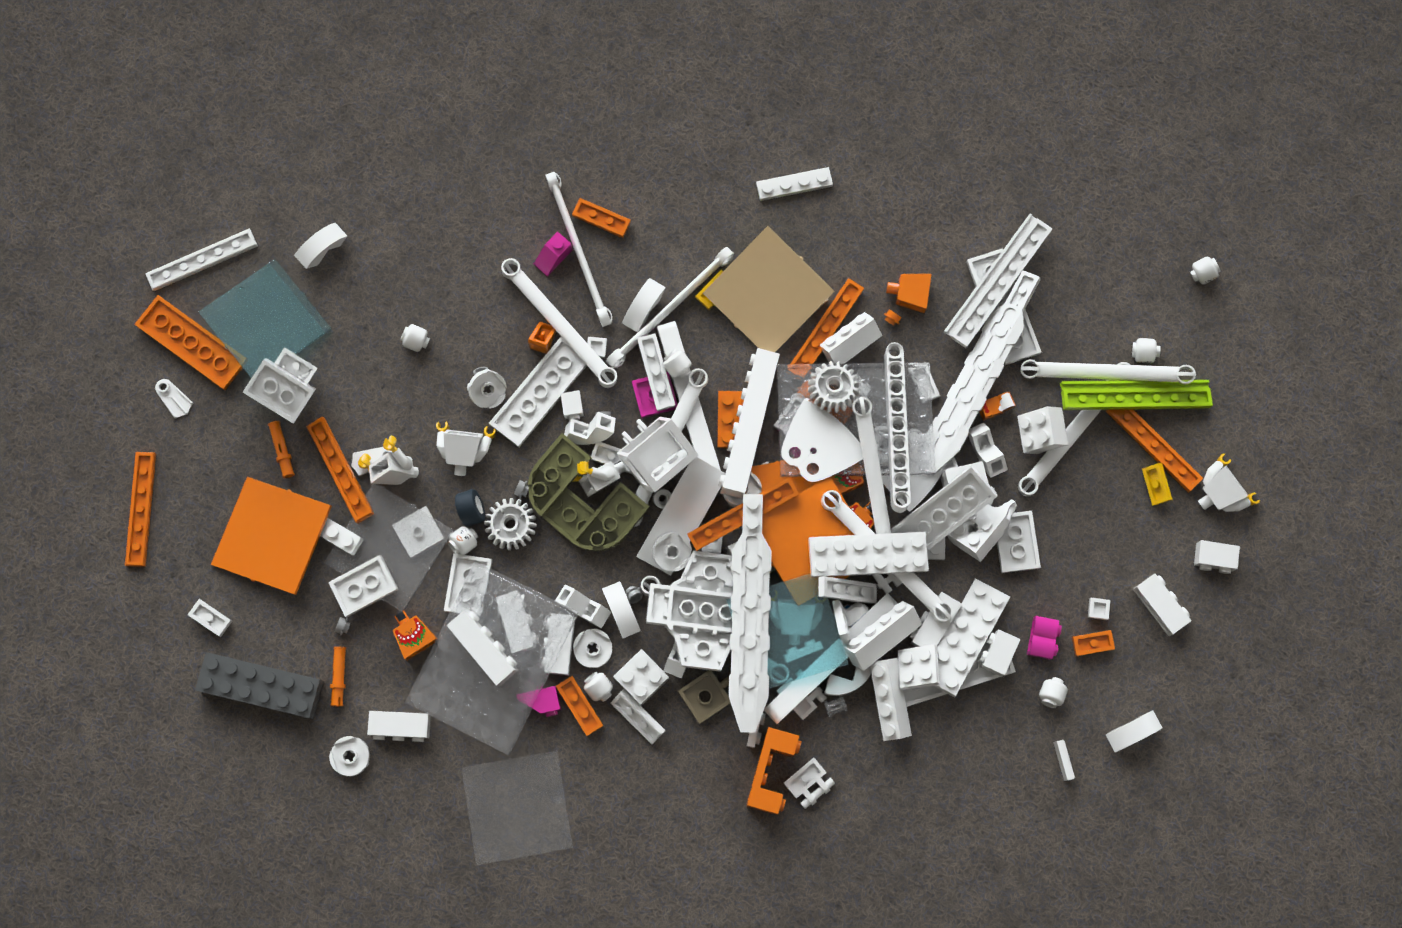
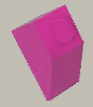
M557 231L544 245L534 265L548 276L573 250L572 244Z
M556 686L517 695V699L537 712L546 714V717L558 715L557 711L561 710Z

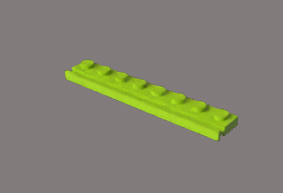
M1193 380L1186 385L1179 382L1062 381L1060 383L1063 410L1211 408L1213 406L1211 390L1208 385L1209 380Z

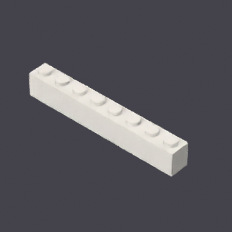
M757 348L756 354L751 355L749 365H752V370L747 371L745 382H748V386L743 388L741 399L744 400L743 406L739 405L736 416L740 417L739 422L734 423L732 434H735L734 440H730L727 450L731 452L730 457L725 458L723 466L726 469L725 476L721 475L718 485L722 487L721 494L743 499V494L746 492L779 353Z

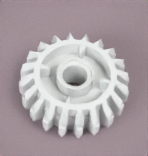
M831 361L829 362V367L823 363L821 368L817 367L815 369L816 373H811L810 377L812 379L808 381L810 385L808 392L812 393L810 394V399H816L814 401L815 405L821 404V410L824 407H828L827 412L829 413L834 408L835 413H838L840 407L841 410L845 411L846 405L851 407L852 401L857 399L856 395L860 392L857 388L860 386V383L856 382L858 376L852 375L853 369L847 371V364L842 368L840 367V362H837L836 366H834ZM835 384L839 389L832 390L829 385Z
M510 498V502L507 504L506 499H503L502 506L498 502L495 503L497 506L496 510L490 507L492 515L486 514V517L491 520L484 522L486 526H490L485 529V532L491 533L488 538L489 540L494 539L493 544L495 546L501 542V549L507 544V549L511 550L514 544L517 550L519 549L518 543L520 542L523 547L526 546L523 541L525 538L528 541L532 540L528 534L535 535V531L531 528L537 527V524L531 521L536 520V516H529L533 513V510H526L528 508L527 503L521 506V500L518 499L516 504H514V499ZM514 520L516 522L515 526L511 529L506 528V522Z

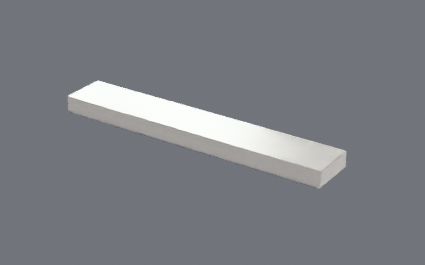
M249 228L145 274L152 290L156 291L258 247Z

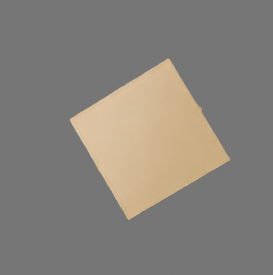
M767 226L703 294L734 323L735 328H739L759 349L776 352L835 291L803 261L802 256L799 257Z

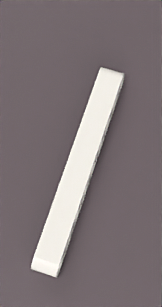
M675 321L657 326L665 356L675 349L677 351L682 350L685 353ZM690 373L683 378L680 376L672 377L679 401L689 382ZM698 397L686 422L693 448L699 454L698 458L721 470Z
M894 342L887 346L884 354L890 499L892 509L895 512L902 513L907 510L910 504L911 493L904 350L899 343ZM895 351L898 353V356L894 357L889 352ZM896 369L898 370L899 374L894 375L890 372V370ZM897 387L900 392L894 393L891 388ZM892 406H899L901 411H894ZM893 424H899L902 429H894ZM899 442L902 444L903 448L897 449L894 447L893 443ZM900 461L903 463L904 467L899 468L894 464V462ZM898 479L902 480L905 485L900 487L896 485L895 481ZM896 499H903L905 501V505L901 506L897 504Z
M887 593L849 629L851 640L878 621L881 616L892 610L898 603ZM839 638L764 709L776 724L787 716L848 658L844 646L848 643L844 644L841 638Z

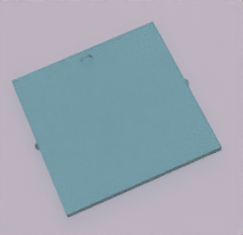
M276 259L199 311L202 318L225 345V349L230 351L250 378L253 377L264 359L267 358L275 363L284 347L297 354L331 330V327L306 298L305 293L301 292Z
M811 573L769 586V595L771 596L768 622L770 650H768L767 675H769V688L848 664L835 623L836 618L832 613L829 600L825 597H819V577L811 578ZM731 598L726 600L732 616Z

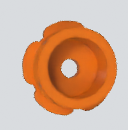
M890 309L887 313H884L887 316L885 318L887 322L893 326L896 323L900 324L899 321L902 317Z

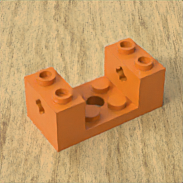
M768 727L747 801V807L778 815L779 811H783L786 802L785 799H782L784 794L760 787L761 785L764 786L767 780L768 773L764 772L766 766L769 767L771 765L773 754L770 751L793 757L795 753H799L802 742L798 740V735Z

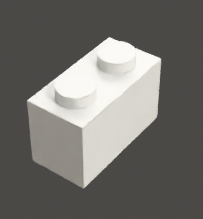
M1201 540L1196 543L1194 566H1200V570L1211 571L1213 568L1219 569V573L1231 574V571L1238 569L1240 546Z
M999 629L995 634L991 633L987 642L990 646L987 651H983L980 658L982 662L981 668L1001 677L1005 676L1020 639Z

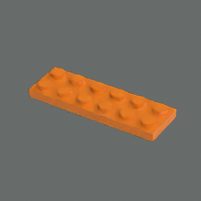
M157 295L134 324L223 390L227 389L248 362L245 357L159 295Z

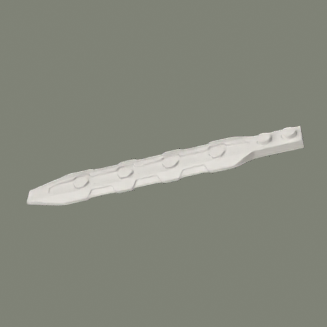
M1022 270L1006 302L988 317L973 351L969 353L964 362V368L956 383L952 385L947 394L946 402L926 434L921 463L922 471L934 476L961 450L978 412L982 410L993 383L1000 376L1004 368L1003 364L1024 330L1023 312L1040 282L1039 276Z
M743 494L742 534L732 549L733 594L731 595L732 634L730 635L731 674L729 675V699L740 732L749 733L756 732L769 698V675H767L768 650H770L768 622L771 605L769 574L771 571L772 550L762 534L763 494Z

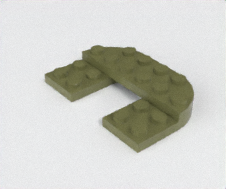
M561 433L538 460L530 473L528 480L530 502L541 517L576 546L589 551L611 549L619 545L626 538L628 533L649 510L650 506L620 482L599 508L594 511L567 488L579 474L577 464H580L581 461L589 462L592 458Z

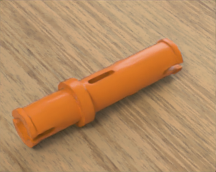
M280 421L270 422L268 426L277 454L276 461L280 464L282 477H293L295 473L290 461L292 457L291 454H288Z
M333 647L330 706L343 707L344 689H346V684H344L346 647Z

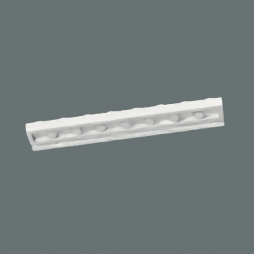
M1029 214L943 333L967 348L1049 235L1052 228L1038 218H1034L1032 214Z

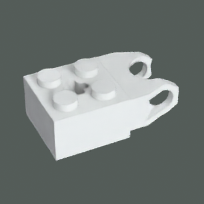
M992 500L948 534L950 542L981 562L1010 524L1012 515L1017 507L1014 500H1010L1000 507H992Z

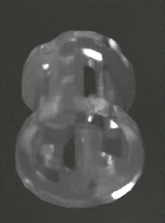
M842 695L833 701L823 702L829 718L843 711L845 713L848 712Z

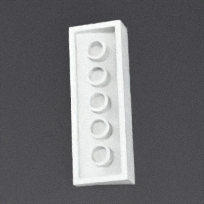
M698 457L691 461L636 557L671 576L673 571L662 569L653 558V547L656 540L665 533L675 532L683 535L690 542L691 540L687 533L700 526L721 489L718 485L721 475L725 476V473ZM668 548L669 552L667 555L675 557L677 555L675 553L677 548Z

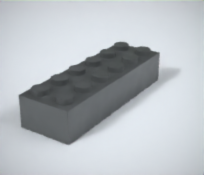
M206 652L195 691L314 719L324 681Z

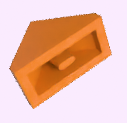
M543 322L538 323L528 339L530 349L545 354L548 353L556 333L552 325Z

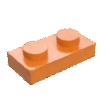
M1111 630L1072 637L1075 657L1115 650Z

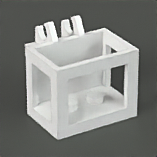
M284 347L275 363L267 358L262 361L243 393L291 423H294L316 390L308 382L318 368Z
M659 417L648 427L638 419L636 423L641 433L632 439L624 431L622 436L627 445L616 453L645 490L652 492L659 490L699 456L673 420L665 417Z

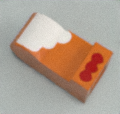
M1005 392L987 399L979 413L983 421L1014 408L1016 405L1010 392Z

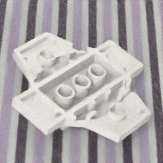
M693 551L681 578L673 582L671 586L650 584L646 623L665 626L664 628H667L675 638L681 667L712 671L722 670L730 652V635L732 634V555Z

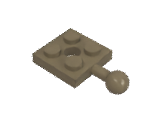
M708 670L678 690L699 724L731 704L729 696L724 688L729 686V676L719 682L711 670ZM701 692H709L711 699L708 702H702L699 699Z

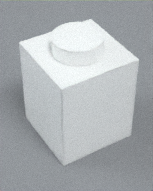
M580 391L561 393L564 418L569 419V421L571 418L580 420V417L584 416Z

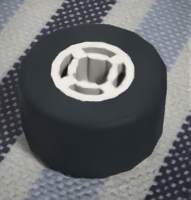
M470 489L455 496L456 510L464 526L469 527L485 520L484 505L476 490Z

